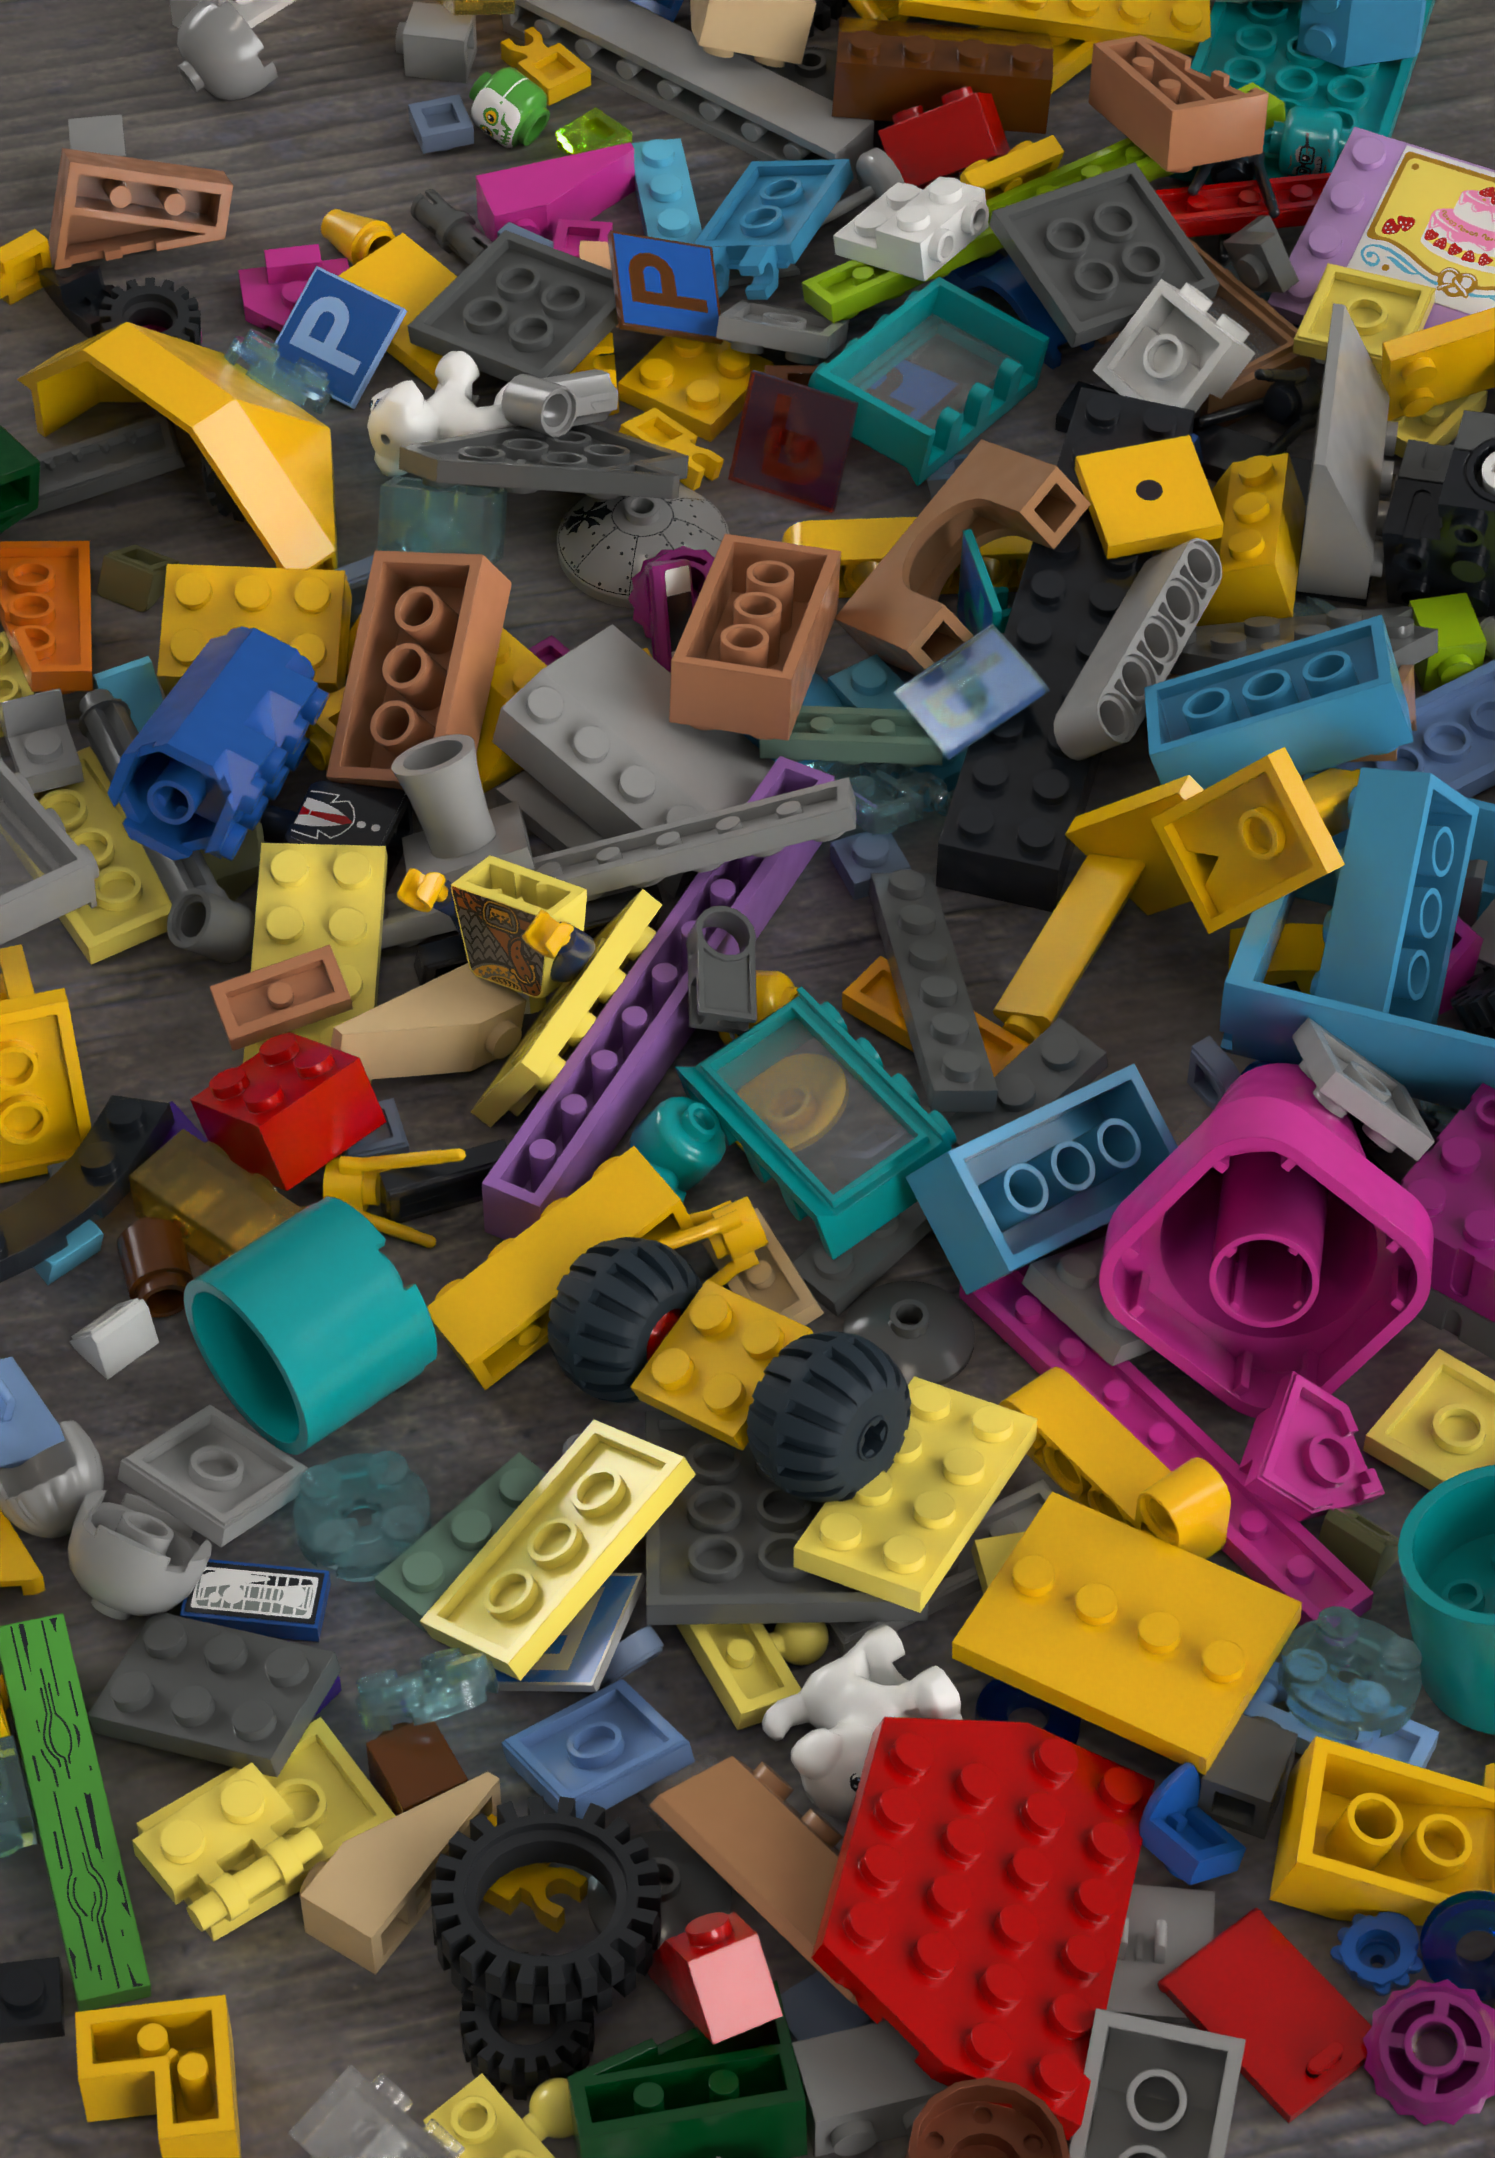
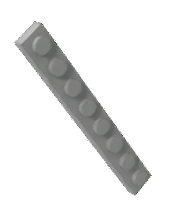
M849 777L533 857L535 869L532 870L587 889V901H591L601 897L608 891L632 885L639 888L649 887L657 884L665 877L691 870L695 872H708L720 867L724 862L751 855L755 857L771 856L780 852L786 846L810 840L816 842L834 840L846 831L856 829V798ZM397 892L385 895L381 949L395 945L402 948L411 947L423 942L430 936L454 930L458 932L450 916L434 908L430 912L415 910L400 901L397 897Z

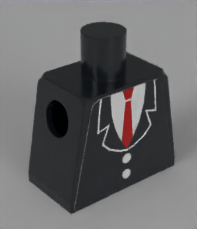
M318 781L310 785L298 811L268 805L260 821L264 840L270 843L386 846L388 859L385 890L404 853L401 838L414 833L412 805L404 790Z

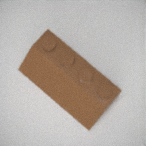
M730 1756L659 1794L649 1806L844 1997L858 2006L850 1990L836 1984L811 1959L840 1851L835 1846L843 1836L812 1808L802 1816L786 1801L794 1789L763 1761L753 1770L734 1756Z

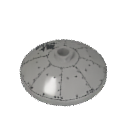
M679 485V498L676 499L620 496L616 499H596L586 495L568 510L560 523L557 533V555L566 577L579 590L607 604L634 608L628 600L633 590L631 578L641 571L643 561L654 558L661 549L674 550L683 545L693 550L706 549L715 558L724 535L729 534L724 517L713 503L701 494L682 485Z

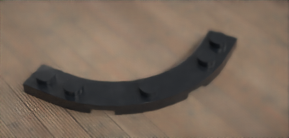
M112 1095L83 1142L59 1171L24 1199L0 1212V1283L35 1267L67 1247L66 1236L89 1220L94 1214L102 1218L106 1217L121 1202L147 1169L175 1123L170 1103Z

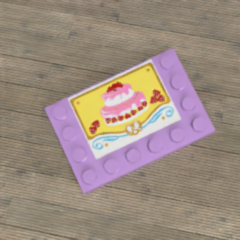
M1354 127L1289 258L1299 282L1284 293L1272 292L1268 303L1287 321L1300 326L1325 268L1330 263L1436 288L1435 302L1423 330L1495 307V170Z

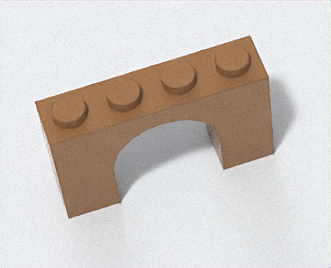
M981 439L840 610L834 620L870 656L877 654L884 662L927 680L975 647L979 642L943 603L938 602L946 581L961 563L963 530L972 529L979 548L1001 537L1019 536L1055 549L1091 503L1057 466Z

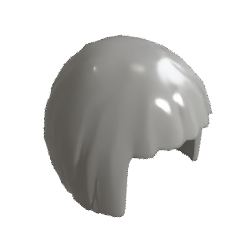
M74 1420L59 1423L65 1441L41 1451L18 1467L0 1468V1510L16 1527L31 1535L42 1538L67 1536L72 1531L75 1517L85 1495L104 1489V1472L100 1455L90 1437Z

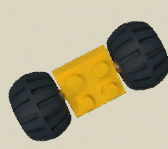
M617 1238L615 1240L603 1241L589 1248L585 1254L580 1255L570 1266V1273L563 1276L556 1289L559 1292L557 1297L552 1299L548 1314L551 1319L547 1324L548 1340L551 1351L563 1373L583 1392L600 1400L616 1403L642 1401L742 1451L749 1443L753 1456L761 1470L778 1487L792 1496L818 1503L840 1502L852 1499L857 1491L871 1482L881 1472L885 1471L887 1473L894 1463L893 1458L895 1454L900 1452L905 1440L904 1432L909 1427L911 1415L909 1388L903 1374L892 1358L874 1342L864 1337L835 1331L813 1333L811 1328L709 1280H706L702 1285L692 1266L676 1251L658 1241L643 1238Z

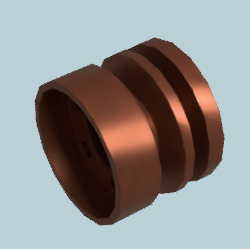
M986 2077L955 2082L932 2096L913 2122L905 2158H1069L1070 2153L1062 2124L1042 2099L1018 2084ZM989 2102L1011 2104L1013 2109Z

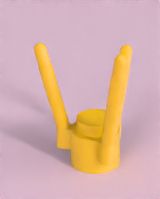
M457 1148L370 1157H336L325 1166L323 1199L329 1196L346 1202L369 1220L379 1232L427 1248H433L437 1242L434 1236L366 1212L369 1205L379 1206L381 1203L380 1172L398 1168L459 1162L465 1159L466 1152L463 1149Z
M748 1196L734 1202L728 1200L711 1209L688 1214L694 1227L655 1240L674 1250L708 1238L718 1260L727 1255H730L732 1258L728 1264L708 1279L720 1286H724L740 1272L760 1264L754 1251L769 1244Z

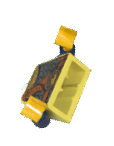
M491 855L455 882L446 880L445 876L439 872H429L424 875L418 869L410 868L397 892L399 900L415 910L430 912L434 908L450 916L463 939L470 970L477 977L513 989L527 1000L524 1014H532L542 1010L546 1006V996L564 982L574 980L595 951L593 938L584 932L587 889Z

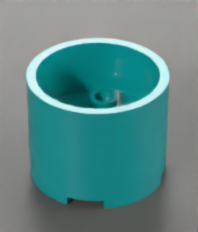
M329 1196L315 1204L309 1205L190 1281L184 1290V1307L191 1332L214 1378L239 1413L264 1439L281 1451L292 1455L303 1453L420 1375L424 1371L425 1366L437 1358V1338L434 1325L417 1285L409 1284L406 1287L403 1286L401 1277L392 1262L382 1252L378 1251V1249L385 1245L386 1239L373 1224L346 1202Z
M1489 1465L1449 1478L1437 1485L1418 1501L1410 1511L1401 1529L1398 1541V1558L1421 1683L1432 1702L1451 1719L1471 1729L1495 1735V1465Z

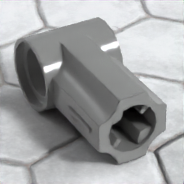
M598 369L546 378L520 374L507 384L503 392L502 412L506 420L512 424L548 436L559 437L566 434L572 426L606 421L608 415L612 411L617 410L618 390L612 384L610 374Z

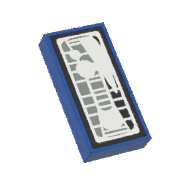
M209 1559L199 1582L191 1594L183 1600L180 1616L273 1638L319 1642L331 1586L330 1573L328 1570Z

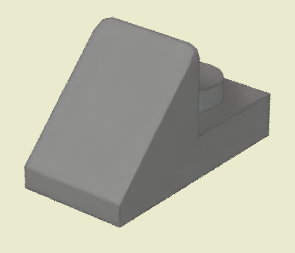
M60 688L0 703V725L16 772L24 775L32 788L33 794L84 781L81 762L67 725Z

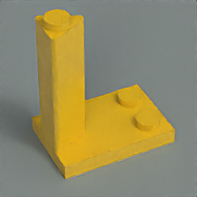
M1495 307L1383 342L1381 380L1390 397L1388 421L1403 416L1417 417L1427 413L1434 406L1495 387Z
M1283 747L1150 819L1208 934L1345 865L1332 837L1349 829L1348 800L1351 791L1358 785L1360 769L1350 771L1329 768L1302 781L1286 748Z
M1190 775L1074 818L1064 835L1087 857L993 1009V1014L1004 1023L1002 1028L1031 1044L1056 1021L1129 898L1147 915L1191 901L1150 820L1204 790Z

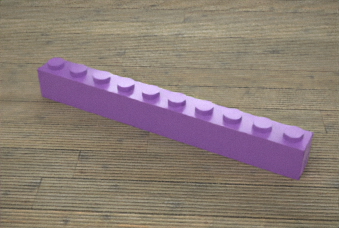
M779 756L747 803L835 781V776ZM810 840L786 846L780 852L771 856L755 857L751 855L724 862L720 867L708 872H698L599 1014L594 1024L569 1057L562 1070L553 1080L482 1182L485 1232L503 1240L516 1238L540 1219L542 1212L549 1204L559 1198L570 1196L592 1178L596 1169L609 1158L696 1029L689 1027L688 951L686 941L688 933L704 910L713 906H728L737 909L753 925L757 940L822 842ZM717 927L702 929L704 939L717 952L725 955L740 953L738 943L727 931Z

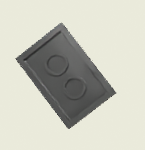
M160 1613L149 1617L87 1714V1717L95 1734L239 1769L253 1762L262 1774L278 1777L340 1674L341 1667L336 1653L333 1651L172 1614Z

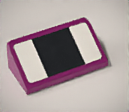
M686 559L647 562V566H645L652 657L670 673L671 660L694 608L691 564Z

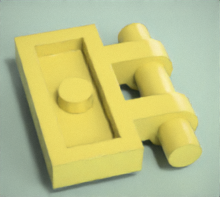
M253 1762L132 1840L135 1856L175 1905L199 1889L205 1894L186 1907L190 1919L201 1932L222 1918L229 1922L233 1921L250 1909L249 1900L276 1882L287 1885L304 1873L303 1864L324 1850L320 1839L310 1827H306L288 1840L280 1837L296 1826L294 1811ZM252 1854L258 1857L257 1861L233 1877L227 1873L228 1870Z

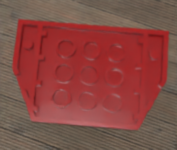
M884 1717L872 1734L811 1959L836 1984L850 1990L858 2006L877 2025L885 2018L920 2053L914 2062L932 2080L948 2087L955 2082L986 2077L1018 2084L1047 2104L1062 2124L1065 2138L1069 2141L1082 2126L1091 2080L1084 2075L1095 2011L1096 2008L1107 2009L1143 1841L1139 1833V1822L1145 1806L1153 1794L1155 1780L1028 1722ZM989 2102L1013 2109L1011 2104Z

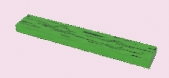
M61 1613L0 1626V1666L78 2012L151 1997L149 1975L64 1615Z

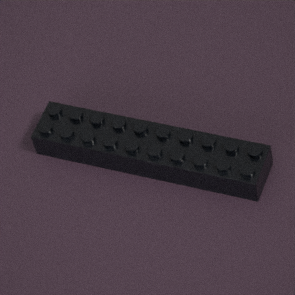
M1081 387L1057 467L1083 494L1075 472L1076 456L1190 435L1192 439L1195 410ZM1089 508L1055 549L1032 542L1002 642L1045 689V692L969 743L938 842L937 887L1053 912L1058 904L1075 844L1064 834L1074 818L1085 813L1102 753L1080 761L1069 758L1057 744L1054 735V720L1142 566L1149 558L1160 554L1162 551L1160 549L1107 560ZM998 655L993 670L1004 663ZM986 694L984 695L976 723L983 718L988 710L989 700Z

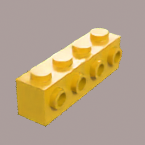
M633 1146L621 1156L612 1157L603 1162L596 1169L592 1178L570 1196L559 1198L549 1204L542 1212L540 1219L516 1238H509L499 1243L490 1252L487 1260L463 1279H456L445 1285L427 1308L439 1335L486 1391L549 1341L547 1324L551 1320L548 1314L552 1299L557 1297L559 1291L556 1289L564 1275L570 1273V1266L580 1255L585 1254L589 1248L603 1241L623 1237L657 1240L694 1227V1224L678 1195L638 1149Z

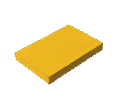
M401 233L338 276L407 310L386 351L435 391L439 383L435 375V369L443 356L410 343L408 325L458 276L406 234Z

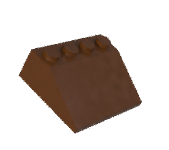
M839 17L832 117L893 122L892 116L896 113L916 106H923L924 112L943 106L941 101L943 95L971 86L973 93L992 94L1004 131L1046 134L1053 82V46L1050 35Z

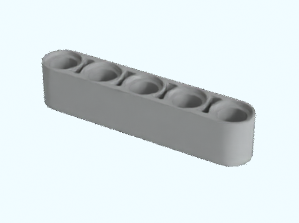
M1200 538L1191 539L1149 558L1142 566L1056 714L1054 735L1057 744L1069 758L1077 761L1087 759L1124 744L1135 735L1146 715L1144 687L1166 680L1221 582L1222 564L1219 555L1206 540Z

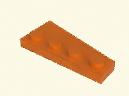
M0 541V622L32 692H46L60 688L62 695L75 691H93L90 541Z

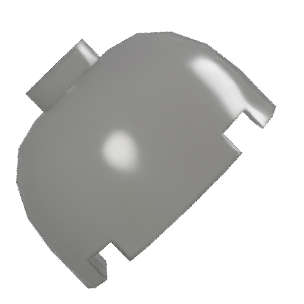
M202 0L184 17L177 33V47L183 59V62L177 66V69L189 87L195 92L204 88L217 99L235 101L253 95L275 80L278 75L273 62L263 67L257 54L265 48L238 11L228 1H225L218 7L219 0Z
M96 1490L85 1495L75 1517L69 1538L68 1559L73 1575L82 1590L92 1597L91 1603L96 1610L106 1616L119 1620L129 1619L131 1615L151 1616L167 1612L191 1594L211 1556L212 1544L207 1538L199 1546L191 1539L194 1529L152 1501L141 1496L125 1493L121 1504L102 1502L107 1490Z

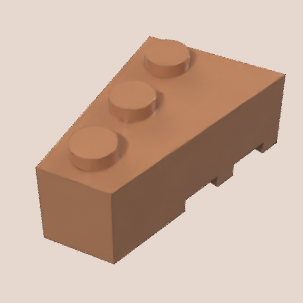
M1142 35L1093 43L1089 104L1166 172L1185 173L1194 166L1263 153L1269 93L1256 87L1251 89L1250 93H1244L1229 86L1230 75L1215 70L1211 72V77L1191 69L1190 57Z
M62 148L49 236L52 266L54 270L70 268L71 264L104 258L106 261L123 258V255L147 250L156 249V251H163L223 240L226 236L233 184L224 171Z

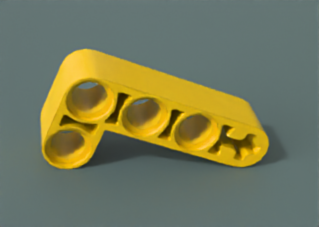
M1056 1366L1050 1368L999 1403L1000 1406L1038 1418L1037 1437L1026 1454L1075 1502L1206 1560L1223 1549L1226 1543L1230 1515V1493L1221 1475L1204 1459L1198 1457L1191 1458L1174 1471H1170L1077 1380L1064 1369Z

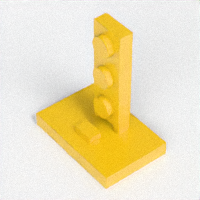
M22 944L0 948V1183L48 1174L47 1166L68 1161L92 1128L65 988L34 993Z

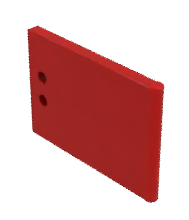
M1259 1908L1252 1909L1157 1982L1158 1989L1166 1994L1199 2030L1246 2040L1240 2073L1288 2123L1365 2064L1368 2052L1363 2038L1372 2026L1264 1916ZM1306 2072H1309L1314 2075L1317 2074L1318 2077L1311 2078L1306 2074Z

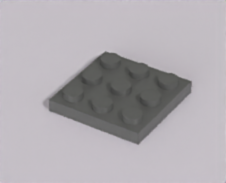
M1136 163L1096 175L992 212L989 223L990 228L1072 348L1122 331L1160 279L1180 290L1187 282L1209 299L1216 296L1220 283Z
M505 230L408 325L410 343L442 356L450 351H464L474 360L478 370L510 382L520 374H527L538 378L569 374L618 325L612 270Z

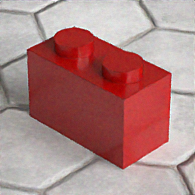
M969 86L943 95L941 97L943 106L924 112L923 106H916L892 116L894 125L881 129L878 132L885 153L892 159L900 171L905 184H912L924 190L939 176L945 178L958 177L971 164L983 159L990 162L1006 155L1010 151L991 93H973L972 87Z

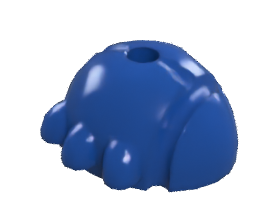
M1379 1912L1374 1917L1363 1914L1354 1915L1352 1918L1353 1925L1350 1928L1343 1927L1338 1931L1337 1937L1341 1945H1336L1331 1949V1957L1335 1962L1343 1965L1351 1979L1357 1980L1360 1986L1373 1990L1378 1996H1387L1390 1993V1989L1395 1987L1405 1988L1410 1982L1409 1974H1417L1423 1968L1422 1960L1417 1957L1419 1939L1415 1925L1409 1918L1399 1913ZM1380 1963L1383 1966L1380 1968L1373 1967L1372 1964Z

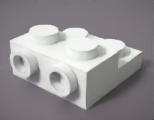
M941 176L930 183L924 190L912 184L897 182L833 235L835 255L925 282L989 227V209L986 205L985 189L962 183L955 178Z
M1160 279L1092 371L1122 396L1195 410L1196 413L1210 393L1220 399L1224 396L1255 355V352L1244 344V341L1250 335L1246 329L1225 314H1222L1216 320L1207 312L1213 302L1202 292L1187 282L1180 290Z

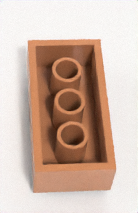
M725 534L671 660L669 722L690 725L698 730L716 729L748 734L761 740L780 739L789 741L838 611L841 551Z
M401 551L374 552L326 778L331 782L403 790L391 769L393 761L407 749L429 739L445 735L462 734L472 737L477 754L512 582L484 555Z

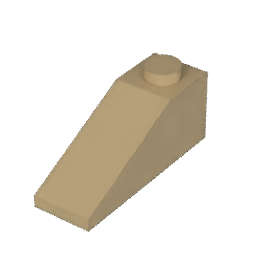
M467 963L335 1026L331 1047L359 1057L369 1080L470 1072L495 1059H502L514 1051L521 1040V1028L527 1000L513 989L475 976Z
M486 1772L344 1841L328 1862L319 1861L316 1863L302 1883L300 1899L305 1932L376 1975L431 1906L432 1880H436L435 1866L440 1854L449 1856V1840L457 1831L470 1838V1820L481 1813L487 1818L490 1814L497 1817V1805L501 1804L500 1779Z

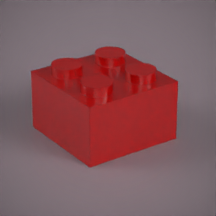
M291 1032L268 1039L261 1045L259 1053L238 1067L218 1073L210 1080L209 1087L190 1099L218 1163L285 1191L293 1188L387 1122L359 1057Z

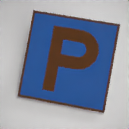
M610 230L607 238L619 329L721 345L724 339L716 338L721 310L712 247Z

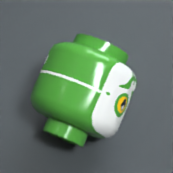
M512 67L502 68L493 75L489 72L483 73L474 83L469 93V98L474 101L471 108V120L473 123L506 148L515 147L520 143L524 146L530 145L544 130L550 118V111L546 109L548 100L546 93L542 88Z

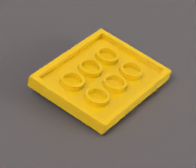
M1052 1491L952 1641V1658L1180 1764L1192 1763L1199 1773L1206 1775L1300 1621L1302 1602Z

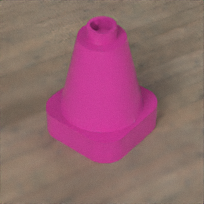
M1290 1063L1262 1065L1247 1071L1237 1078L1227 1089L1210 1116L1117 1207L1107 1228L1099 1275V1286L1103 1301L1118 1322L1226 1405L1253 1418H1256L1258 1414L1272 1405L1280 1379L1292 1371L1297 1372L1332 1395L1418 1315L1428 1299L1431 1287L1434 1233L1427 1211L1410 1192L1366 1159L1349 1112L1343 1118H1340L1326 1109L1313 1095V1091L1316 1088L1315 1083L1301 1070L1299 1065Z

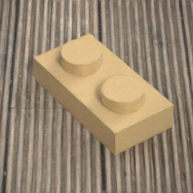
M756 1208L754 1210L769 1244L754 1251L760 1264L740 1272L727 1282V1285L731 1291L806 1326L823 1315L824 1312L759 1209ZM709 1240L702 1243L718 1270L732 1260L730 1255L718 1260Z

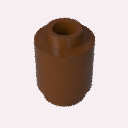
M144 1217L134 1221L120 1234L116 1243L129 1297L131 1300L136 1298L138 1300L144 1299L149 1307L151 1317L162 1318L174 1315L185 1308L184 1290L186 1285L194 1280L181 1230L174 1222L158 1217Z

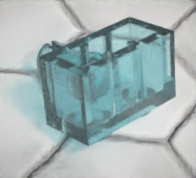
M395 476L380 487L377 551L481 554L494 565L504 557L507 491L500 487L461 484L449 488H435L422 484V479Z

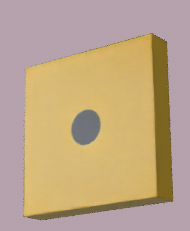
M1190 435L1076 456L1075 472L1084 497L1091 503L1088 508L1107 560L1176 547L1196 538L1206 541L1222 538L1224 524Z

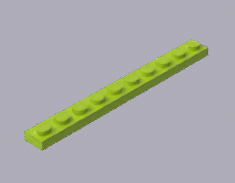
M1254 82L1237 89L1244 93H1250V90L1256 87L1269 93ZM1271 93L1268 96L1265 130L1272 128L1274 121H1286L1285 102ZM1126 138L986 200V205L989 209L988 225L994 210L1132 163H1136L1148 182L1171 176L1174 173L1166 172L1129 138ZM989 226L925 282L937 277H945L952 270L979 258L992 256L997 250L1004 247ZM850 260L803 281L802 289L804 301L829 321L836 323L840 320L851 319L860 311L885 300L898 298L905 291L925 282Z

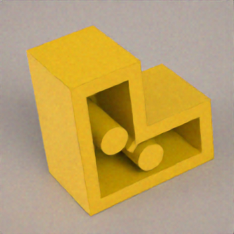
M226 1995L75 2012L78 2082L87 2122L157 2114L158 2140L162 2158H241L233 2036Z

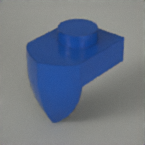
M1186 1762L1174 1770L1151 1795L1139 1822V1833L1143 1839L1142 1845L1164 1863L1169 1873L1184 1880L1188 1885H1192L1238 1871L1246 1847L1198 1807L1201 1779L1196 1767L1192 1763Z

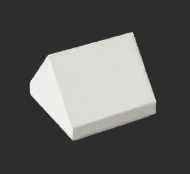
M138 1298L116 1304L71 1336L72 1340L69 1341L73 1348L107 1380L159 1343L149 1307L144 1299L138 1300Z

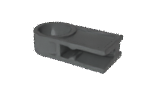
M728 906L708 908L698 917L688 933L686 947L688 951L689 1027L742 1035L749 1030V1023L757 1021L756 934L749 919L737 909ZM717 927L727 931L738 943L740 953L725 955L717 952L704 939L702 929Z

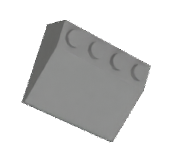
M1333 304L1296 591L1366 599L1370 576L1381 577L1384 561L1383 542L1374 540L1375 535L1382 536L1383 526L1390 505V501L1379 500V495L1390 496L1394 461L1383 460L1384 455L1394 456L1398 422L1387 421L1390 397L1346 306L1342 304Z
M613 624L543 668L501 707L492 742L605 839L745 804L775 763L771 758H760V749L741 733L716 729L698 730L690 725L669 722L671 673ZM691 870L668 876L657 884L674 898L696 877L698 872Z

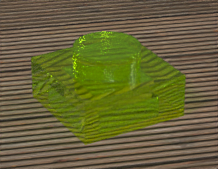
M596 107L557 130V148L568 156L624 143H632V131Z

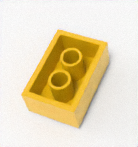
M167 564L157 677L165 697H167L210 639L227 635L231 629L241 626L249 629L256 628L297 649L300 655L306 657L311 662L315 671L313 681L318 683V688L331 693L345 687L352 594L345 571Z

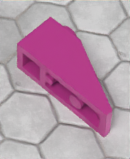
M631 142L476 175L477 214L486 237L493 242L498 237L497 232L510 222L554 243L558 219L589 221L635 191L634 148Z

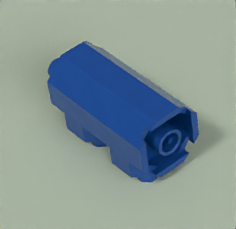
M241 626L231 629L227 635L210 639L120 758L107 794L114 808L120 803L126 815L122 824L129 838L173 861L188 858L193 851L200 849L219 859L224 857L232 861L239 851L248 829L253 831L257 826L269 799L273 801L276 799L287 779L289 771H295L299 766L310 743V739L304 736L309 724L315 725L328 701L329 693L318 688V683L313 681L315 671L311 662L306 657L300 655L299 651L294 647L256 628L249 629Z

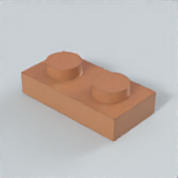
M330 945L209 986L232 1051L353 1009L350 994Z

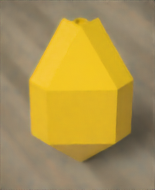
M125 322L57 353L17 379L32 392L37 432L43 437H47L99 402L147 403L189 433L275 561L276 568L338 569L334 466L330 428L225 354Z

